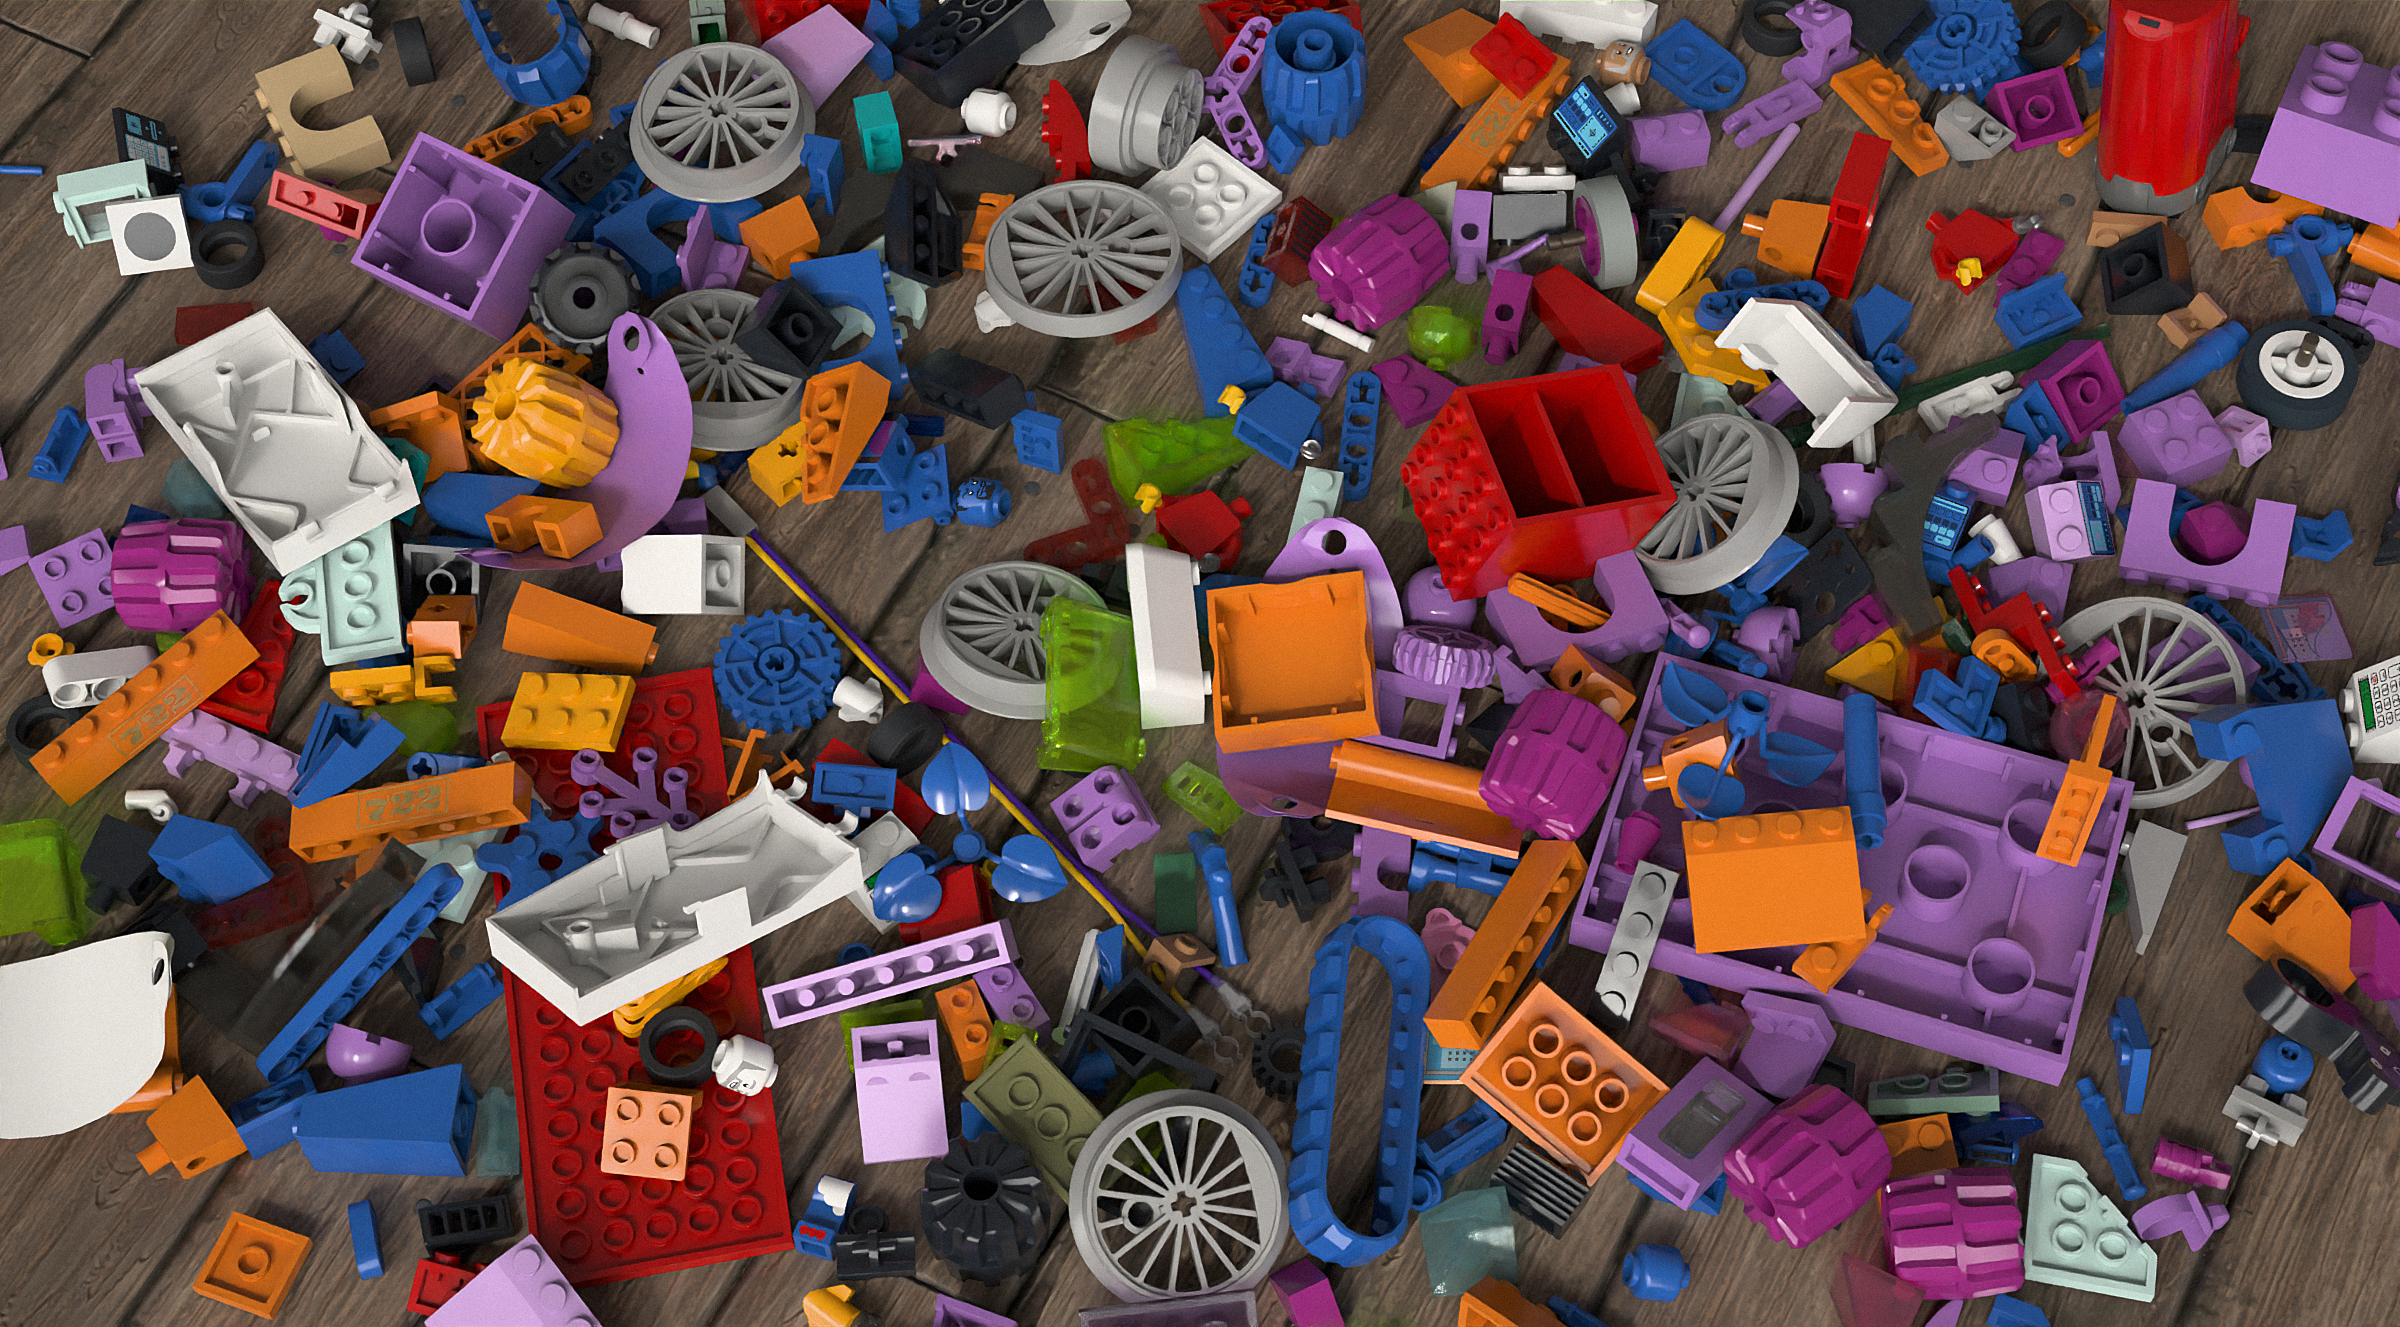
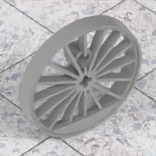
M1076 180L1057 183L1023 196L1010 205L997 218L989 231L985 244V281L987 289L997 306L1014 321L1027 328L1049 335L1072 338L1112 334L1146 320L1160 310L1174 294L1183 272V254L1179 233L1175 222L1167 210L1155 199L1135 188L1101 180ZM1092 208L1084 238H1081L1073 209ZM1067 210L1074 238L1050 214ZM1100 210H1114L1113 215L1094 234ZM1128 215L1139 219L1114 232ZM1039 219L1055 236L1031 227L1029 224ZM1152 228L1159 234L1131 240ZM1016 234L1036 244L1009 241ZM1169 248L1171 255L1170 257L1140 255L1138 253ZM1012 257L1029 258L1024 260L1012 261ZM1136 270L1164 271V274L1159 280H1154L1136 272ZM1034 273L1020 281L1018 280V275ZM1113 278L1120 279L1147 292L1139 298L1133 299ZM1071 280L1063 312L1056 313L1043 310L1067 282ZM1099 280L1123 306L1102 311L1094 283ZM1051 281L1031 304L1027 302L1024 294ZM1079 285H1088L1095 313L1071 314Z
M2123 597L2093 605L2071 617L2058 630L2067 644L2062 649L2063 653L2068 652L2073 656L2084 646L2090 649L2094 645L2092 642L2094 639L2113 627L2118 649L2121 653L2127 682L2124 681L2111 664H2108L2105 669L2119 686L2096 675L2094 677L2096 680L2094 684L2111 693L2082 690L2071 697L2073 699L2098 702L2102 701L2104 694L2117 697L2110 725L2117 720L2118 722L2104 743L2098 767L2101 766L2128 723L2121 779L2128 780L2136 726H2140L2157 788L2148 791H2133L2129 809L2162 807L2196 794L2212 783L2226 769L2230 762L2210 759L2202 768L2197 769L2179 748L2181 744L2180 730L2193 736L2190 724L2162 709L2193 713L2208 711L2219 705L2168 700L2166 698L2233 682L2235 685L2236 704H2249L2247 680L2235 651L2225 636L2209 620L2192 609L2172 601L2153 597ZM2130 616H2145L2136 680H2134L2118 624ZM2153 617L2179 623L2143 681ZM2187 628L2192 629L2209 642L2154 682ZM2216 650L2230 670L2227 673L2164 688ZM2038 654L2034 662L2037 674L2033 681H2042V684H2044L2048 673ZM2133 698L2138 702L2143 701L2144 707L2139 709L2135 705L2130 706L2129 701ZM2100 705L2050 717L2051 726L2056 727L2095 717ZM2165 726L2173 731V735L2167 738L2166 742H2156L2150 737L2152 731L2157 727ZM2092 727L2057 751L2059 759L2056 761L2062 762V759L2085 744ZM2174 753L2191 773V776L2175 784L2163 786L2155 755L2168 756Z

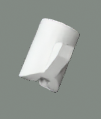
M984 291L978 295L974 311L982 332L988 333L996 327L1012 326L1016 323L997 306L988 292Z
M849 676L842 679L833 695V703L841 707L839 718L846 722L860 720L873 724L880 722L883 717V695L879 681L870 677L865 684H862Z

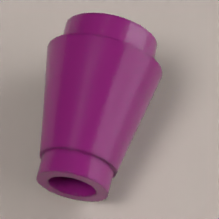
M1633 811L1630 817L1624 819L1616 856L1617 859L1614 863L1618 870L1634 875L1639 859L1645 855H1650L1662 837L1660 830L1662 823L1657 817L1644 811Z

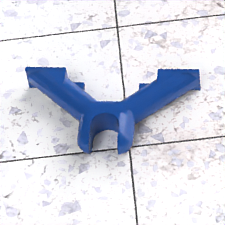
M1213 829L1188 834V839L1195 865L1202 868L1210 897L1215 923V940L1222 966L1227 968L1249 963L1241 934L1233 892L1232 872L1228 869L1226 851L1222 845L1216 843Z

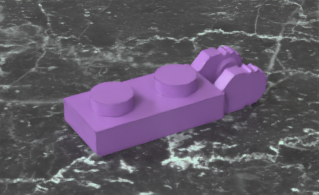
M1800 77L1744 105L1743 109L1727 116L1724 122H1722L1721 128L1727 134H1731L1743 129L1750 122L1751 126L1740 131L1734 140V143L1740 149H1744L1755 144L1761 136L1764 138L1786 127L1789 123H1795L1821 110L1823 100Z

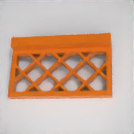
M530 322L446 395L459 402L466 439V430H471L470 427L478 422V420H467V409H472L475 398L467 399V393L474 387L485 386L484 382L488 377L487 375L500 364H505L507 360L513 358L537 360L547 364L548 360L563 359L567 364L561 369L585 379L583 372L586 369H589L592 373L594 372L591 360L582 353L575 355L571 351L559 348L545 338L538 327ZM530 338H534L541 343V351L521 353V346ZM466 439L468 454L477 460L479 468L486 474L491 475L501 466V464L488 458L480 451L483 445L482 442L478 441L473 444Z
M2104 694L2079 761L2070 759L2041 835L2036 856L2077 867L2113 771L2098 767L2117 697Z

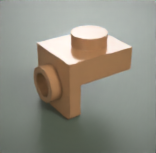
M2201 292L2196 295L2188 307L2165 313L2157 324L2166 333L2168 340L2182 350L2193 347L2200 337L2214 327H2220L2226 320L2227 315L2206 292Z

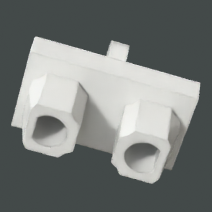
M354 2L348 8L341 7L338 15L344 19L317 9L313 18L320 25L313 41L318 46L323 48L333 43L337 46L341 38L346 39L340 53L358 64L362 63L369 50L379 53L383 44L372 39V33L363 28L369 29L373 24V20L367 17L368 10L365 5Z

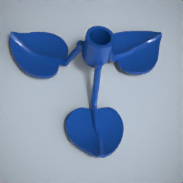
M1710 523L1713 543L1715 546L1717 542V532L1714 525ZM1699 528L1692 557L1703 552ZM1780 535L1766 550L1761 559L1749 569L1750 573L1745 576L1746 589H1739L1732 582L1724 584L1733 593L1730 599V607L1734 615L1708 609L1703 610L1700 616L1694 612L1688 613L1693 619L1709 630L1710 640L1708 644L1702 648H1693L1671 630L1666 640L1665 653L1697 661L1709 648L1717 634L1718 623L1716 619L1733 622L1741 627L1744 619L1751 612L1765 606H1775L1767 600L1768 597L1763 592L1778 582L1807 556L1810 551L1789 537ZM1680 542L1676 546L1669 560H1675L1677 558Z
M1670 661L1661 682V698L1666 711L1675 720L1690 727H1699L1707 719L1712 723L1719 722L1728 716L1729 730L1734 735L1717 772L1707 765L1693 764L1684 768L1678 777L1677 790L1679 796L1689 809L1696 815H1700L1701 818L1715 821L1720 818L1734 817L1741 810L1746 795L1744 785L1739 780L1724 774L1741 738H1749L1755 735L1758 730L1759 755L1762 758L1768 759L1767 768L1772 776L1785 784L1796 787L1811 785L1820 778L1836 758V752L1798 735L1782 731H1774L1767 734L1766 725L1770 719L1767 713L1770 709V704L1763 694L1754 690H1745L1739 694L1736 702L1730 700L1728 703L1724 690L1712 680L1688 671L1674 661Z
M948 742L926 768L922 777L921 791L926 804L935 812L948 815L957 811L963 832L959 833L953 842L954 854L932 864L927 869L923 860L913 853L901 854L892 858L885 864L877 877L873 890V910L875 916L880 920L914 923L929 918L937 911L942 899L941 884L931 874L959 860L967 863H978L986 857L999 864L992 874V885L1001 896L1014 902L1026 903L1047 899L1062 891L1067 886L1068 881L1060 867L1055 852L1043 839L1029 834L1015 836L1005 843L1002 849V857L989 850V842L982 833L972 831V825L966 817L965 810H979L986 805L990 796V781L985 768L974 754L957 743Z

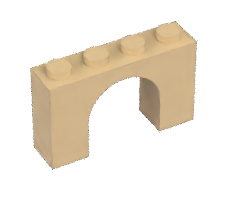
M334 43L255 73L259 88L254 90L255 96L262 110L266 108L270 110L266 114L267 120L274 134L281 132L282 137H279L278 141L285 157L293 156L295 161L290 162V165L295 174L311 180L329 178L339 183L392 162L384 137L372 115L327 131L309 130L299 125L302 117L312 107L354 90L347 67Z

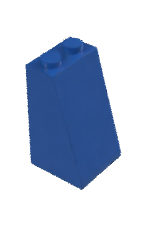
M451 1064L303 1097L301 1112H296L293 1118L292 1133L293 1137L297 1138L300 1143L303 1155L307 1156L315 1171L466 1177L479 1099L463 1064Z

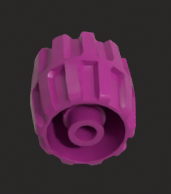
M1397 193L1383 195L1342 221L1312 250L1308 269L1311 279L1319 283L1316 293L1323 303H1331L1335 308L1334 316L1340 322L1349 319L1353 321L1356 331L1366 332L1371 328L1378 330L1399 317L1433 289L1448 272L1450 267L1448 262L1450 249L1448 241L1445 240L1439 224L1432 215L1412 198H1403Z
M173 518L135 522L122 528L112 552L111 587L116 611L120 614L124 625L139 631L188 634L221 608L237 627H240L252 607L249 595L255 590V576L250 573L249 567L254 557L252 549L245 547L247 535L243 527L236 526L235 522L230 520Z
M1534 689L1524 697L1501 732L1480 780L1479 795L1487 802V806L1497 816H1508L1511 825L1523 832L1531 829L1538 832L1543 840H1553L1555 836L1563 841L1575 842L1578 837L1585 833L1606 800L1626 752L1628 737L1625 731L1615 722V719L1587 700L1556 689Z
M1815 1083L1799 1091L1760 1118L1726 1152L1722 1166L1727 1174L1726 1183L1733 1197L1743 1200L1745 1203L1743 1212L1751 1222H1761L1767 1228L1768 1237L1776 1243L1785 1238L1792 1249H1800L1856 1213L1884 1185V1182L1889 1177L1888 1174L1892 1170L1893 1162L1885 1142V1137L1865 1109L1839 1088L1830 1084L1820 1086Z
M2001 1167L1942 1168L1893 1177L1884 1182V1185L1881 1187L1884 1244L1892 1288L1898 1298L1905 1300H1963L2016 1291L2022 1287L2026 1274L2023 1258L2026 1257L2025 1246L2019 1231L2022 1227V1218L2017 1208L2016 1187L2007 1169Z

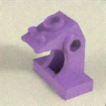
M1805 0L1786 12L1785 15L1802 30L1801 41L1807 49L1783 64L1781 74L1789 82L1801 77L1814 90L1830 80L1834 74L1844 71L1857 62L1859 52L1850 45L1852 19L1846 10L1822 0Z
M2092 431L2085 453L2074 457L2059 456L2056 447L2057 438L2056 435H2052L2044 444L2039 445L2038 450L2022 466L2023 478L2028 492L2038 486L2066 482L2060 478L2065 476H2074L2075 480L2101 481L2107 515H2114L2121 496V489L2107 431Z

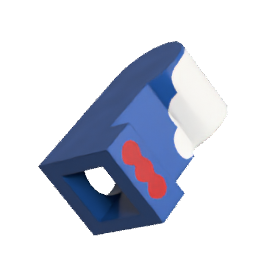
M823 1174L820 1177L803 1220L798 1221L793 1233L797 1252L834 1262L837 1255L836 1236L844 1235L846 1232V1222L857 1198V1183L828 1174Z

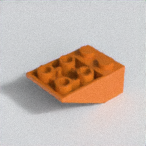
M2287 857L2237 909L2226 932L2263 961H2266L2272 953H2282L2292 957L2325 978L2343 994L2357 979L2349 969L2351 919L2322 882Z

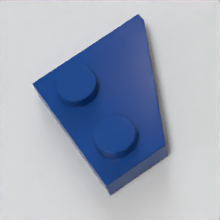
M2117 998L2115 1013L2108 1016L2107 1031L2109 1039L2113 1040L2123 1111L2124 1114H2141L2152 1049L2134 998Z

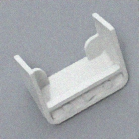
M1751 297L1714 342L1718 348L1738 349L1742 353V361L1754 370H1759V368L1772 370L1816 417L1812 422L1814 433L1807 441L1811 447L1841 448L1888 415L1898 403L1895 393L1818 312L1801 301Z
M1145 543L1125 544L1128 592H1130L1140 690L1142 729L1204 724V695L1212 694L1210 671H1202L1193 592V586L1200 585L1198 562H1190L1189 554Z

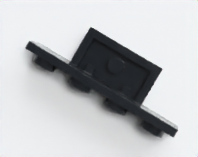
M633 112L613 130L608 127L595 141L596 145L591 150L588 147L583 149L574 159V165L558 180V184L581 205H587L635 160L629 136ZM655 119L652 128L672 122V120Z

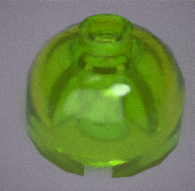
M1415 307L1413 313L1409 311L1407 316L1406 341L1408 347L1418 359L1426 362V367L1429 369L1446 371L1448 366L1458 365L1466 361L1476 349L1482 324L1479 318L1467 312H1464L1463 318L1453 316V308Z

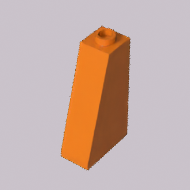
M522 581L509 612L502 649L640 677L645 664L653 665L660 644L653 642L657 627Z

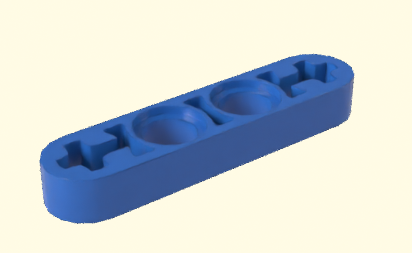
M1813 280L1705 294L1700 299L1695 309L1694 317L1697 323L1704 329L1710 331L1725 330L1741 310L1737 303H1747L1751 297L1801 301L1821 314L1829 301V292L1825 286Z
M1367 371L1353 374L1348 380L1338 472L1344 473L1343 498L1352 502L1365 499L1369 495L1372 481L1381 383L1376 375ZM1361 387L1368 388L1366 402H1359ZM1356 415H1364L1371 422L1366 426H1356L1350 420ZM1359 445L1366 448L1368 452L1362 457H1353L1348 454L1347 450L1352 446ZM1351 470H1359L1357 486H1350Z
M2196 595L2188 600L2185 607L2199 614L2206 612L2228 635L2238 640L2240 647L2256 662L2266 667L2268 673L2257 675L2251 692L2262 702H2282L2305 698L2306 691L2301 681L2215 599L2208 598L2205 595ZM2279 692L2281 694H2286L2289 692L2292 695V698L2286 696L2282 699L2281 697H2279L2278 694Z

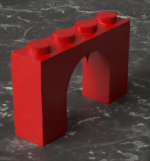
M1855 132L1832 196L1827 221L1833 224L1815 276V281L1825 286L1831 296L1848 300L1872 233L1892 145L1891 140Z

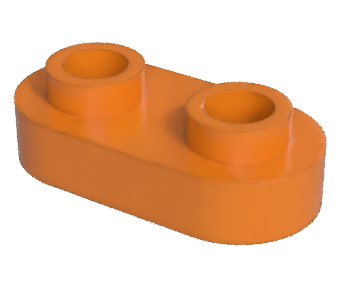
M1990 629L1984 631L1974 639L1971 645L1973 656L2001 676L1998 683L2000 686L2012 682L2033 681L2037 674V668L2031 655L2004 630Z

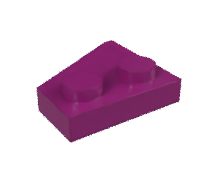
M1406 354L1371 367V373L1380 380L1381 393L1405 430L1435 418L1455 389L1459 387Z

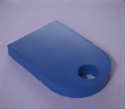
M1682 18L1644 47L1646 56L1651 59L1649 76L1693 108L1703 111L1724 110L1737 103L1743 95L1746 72L1742 63L1685 18ZM1718 86L1728 87L1731 91L1727 93H1721L1716 91L1714 88Z

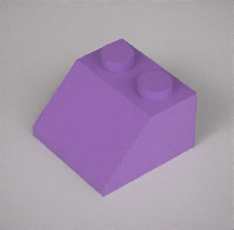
M1687 106L1623 117L1627 123L1625 141L1633 165L1642 163L1643 167H1653L1658 173L1707 165L1711 135L1701 109Z
M1951 415L1933 477L1946 482L1958 481L1964 483L1971 491L1978 493L1976 500L2004 508L2026 435Z
M2032 556L1989 568L1985 582L1988 594L1984 596V599L1990 600L1993 606L1997 608L2026 590L2035 602L2042 600L2054 617V620L2049 624L2051 627L2055 626L2058 629L2062 625L2073 565Z

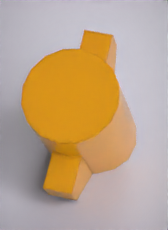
M843 1284L809 1292L803 1300V1309L807 1316L809 1327H857L861 1321L862 1312L848 1303L856 1290Z

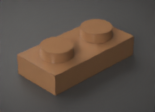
M2093 211L2086 231V245L2110 248L2160 221L2167 225V217Z

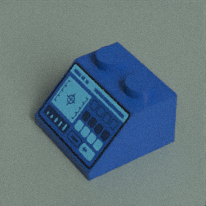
M1905 467L1897 480L1876 534L1950 561L1965 533L1978 493L1971 491L1964 483L1958 481L1946 482L1934 478L1932 473L1927 470Z

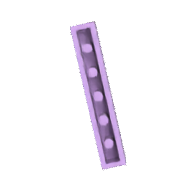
M1004 918L763 988L762 992L772 1027L776 1029L1009 963L1020 958L1009 918Z

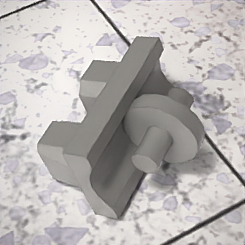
M2249 1074L2240 1086L2235 1085L2221 1113L2238 1120L2235 1128L2250 1135L2246 1147L2252 1150L2255 1149L2259 1139L2274 1147L2278 1140L2294 1147L2309 1120L2304 1118L2307 1101L2292 1093H2285L2280 1104L2277 1105L2264 1098L2269 1087L2266 1081Z

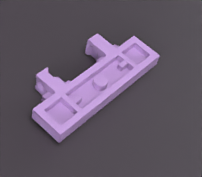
M194 708L159 736L160 739L170 743L168 746L170 751L163 760V764H165L169 774L183 779L182 773L187 767L192 766L197 759L200 761L206 759L236 773L239 783L235 789L229 790V795L234 804L247 810L260 792L266 794L271 789L286 796L300 779L296 770L300 755L197 708Z

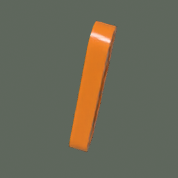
M572 95L563 102L539 109L466 144L463 151L476 158H479L477 155L482 154L484 158H481V160L499 167L500 163L539 132L536 128L541 123H550L554 120L567 137L590 126L594 118L591 103L585 96ZM518 137L522 139L516 146L504 145V142L509 138Z

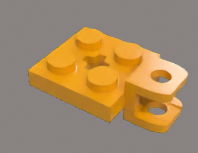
M430 656L413 658L414 669L411 665L331 672V689L347 706H352V709L355 710L376 708V703L391 702L393 706H411L415 704L417 699L422 705L451 703L457 701V692L453 690V687L449 686L432 687L431 674L455 671V662L451 656Z

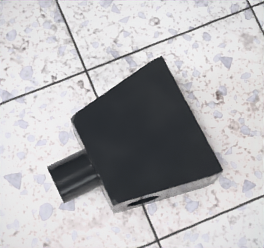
M105 814L80 866L82 876L88 886L93 889L84 902L86 907L99 915L105 916L116 899L134 907L140 906L166 878L159 873V865L148 854V851L159 835Z

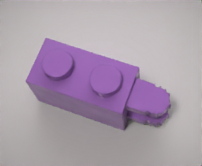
M2380 277L2374 289L2362 284L2353 283L2352 281L2342 285L2340 292L2341 297L2344 299L2340 298L2336 301L2334 314L2369 331L2375 340L2400 348V285Z

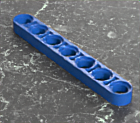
M443 862L430 868L263 1050L256 1060V1067L267 1082L276 1083L292 1075L330 1034L334 1023L339 1024L458 894L464 882L450 863Z

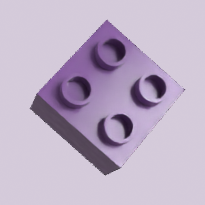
M2325 42L2320 47L2306 43L2278 106L2250 182L2394 230L2400 216V65L2394 66L2390 71L2362 62L2363 55L2360 51L2341 42Z
M419 131L356 250L351 263L388 287L502 343H506L512 338L529 305V286L534 271L544 257L559 248L576 215L542 188Z

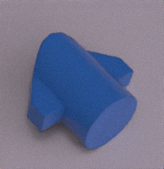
M1895 343L1884 345L1880 349L1877 358L1871 362L1874 365V372L1893 392L1900 389L1904 374L1916 373L1917 370L1915 359L1906 355Z
M1100 1048L1090 1053L1086 1050L1071 1083L1083 1094L1098 1097L1107 1093L1104 1082L1117 1077L1112 1059Z

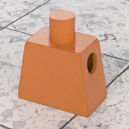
M800 195L739 224L743 246L750 247L752 257L776 279L783 280L791 276L790 263L823 258L818 232Z
M1777 199L1773 201L1767 218L1747 212L1741 234L1760 239L1757 258L1760 261L1804 280H1811L1829 230L1830 222L1827 219L1830 206Z
M1573 643L1568 646L1551 669V672L1548 673L1549 677L1561 691L1587 700L1615 719L1617 724L1637 698L1629 679ZM1582 671L1581 680H1572L1577 672Z
M1725 718L1719 722H1711L1665 740L1661 756L1663 764L1643 767L1642 769L1647 791L1670 787L1675 806L1678 808H1689L1679 796L1677 790L1678 777L1684 768L1693 764H1704L1717 772L1731 743ZM1734 754L1724 775L1735 778L1742 783Z
M196 1075L147 1118L146 1124L157 1141L137 1153L136 1157L149 1176L172 1161L182 1177L189 1179L244 1153L248 1149L232 1121L200 1076Z

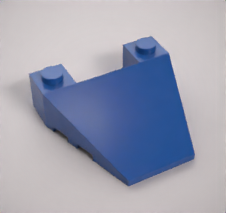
M2335 698L2221 704L2190 718L2189 722L2199 757L2230 762L2241 756H2246L2261 809V814L2221 832L2231 870L2263 876L2275 870L2287 857L2294 861L2344 790L2351 775L2355 774Z

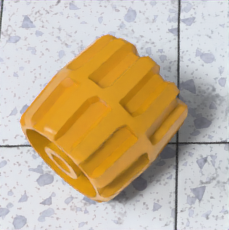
M524 358L507 360L503 365V371L497 369L488 375L484 382L487 391L485 395L475 397L472 407L478 414V422L470 427L472 437L483 443L480 451L484 455L518 475L562 489H570L572 485L584 487L591 483L593 478L602 469L605 470L611 460L610 457L614 446L619 440L620 428L617 427V408L614 402L607 398L601 390L569 371L537 360H527Z

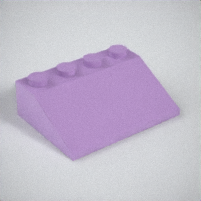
M532 1233L492 1262L424 1321L426 1327H602Z

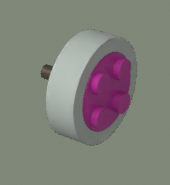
M1613 175L1578 181L1573 192L1575 231L1563 233L1560 236L1546 237L1548 251L1559 250L1561 247L1564 249L1578 246L1587 277L1594 289L1598 291L1632 284L1637 274L1638 252L1635 235H1638L1639 227L1635 213L1630 211L1620 182Z

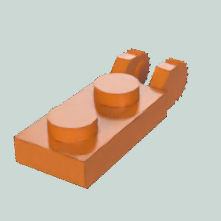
M1866 887L1861 890L1863 909L1868 906L1873 892ZM1885 902V904L1877 909L1869 923H1865V939L1811 943L1793 963L1792 971L1825 995L1828 994L1876 940L1877 933L1891 917L1894 907Z

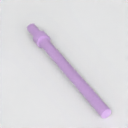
M1789 123L1712 226L1724 233L1800 133V128L1797 124Z

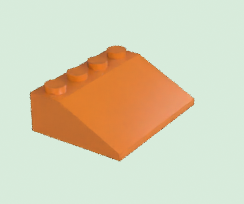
M1849 806L1725 817L1715 821L1703 819L1681 822L1682 852L1696 954L1866 938L1856 842Z
M1538 976L1534 978L1509 1008L1490 1034L1483 1048L1478 1050L1458 1078L1538 1146L1547 1151L1561 1165L1581 1173L1587 1180L1589 1187H1592L1617 1157L1628 1133L1672 1090L1663 1079Z

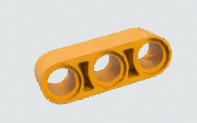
M1691 216L1642 284L1636 296V304L1658 316L1664 306L1700 281L1720 252L1725 242L1726 234L1698 217Z

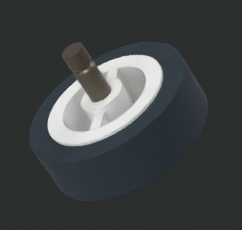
M2281 320L2262 327L2249 339L2237 368L2236 385L2242 401L2250 411L2266 418L2269 424L2295 431L2314 430L2331 424L2345 411L2358 381L2359 367L2356 356L2350 346L2332 330L2305 320Z

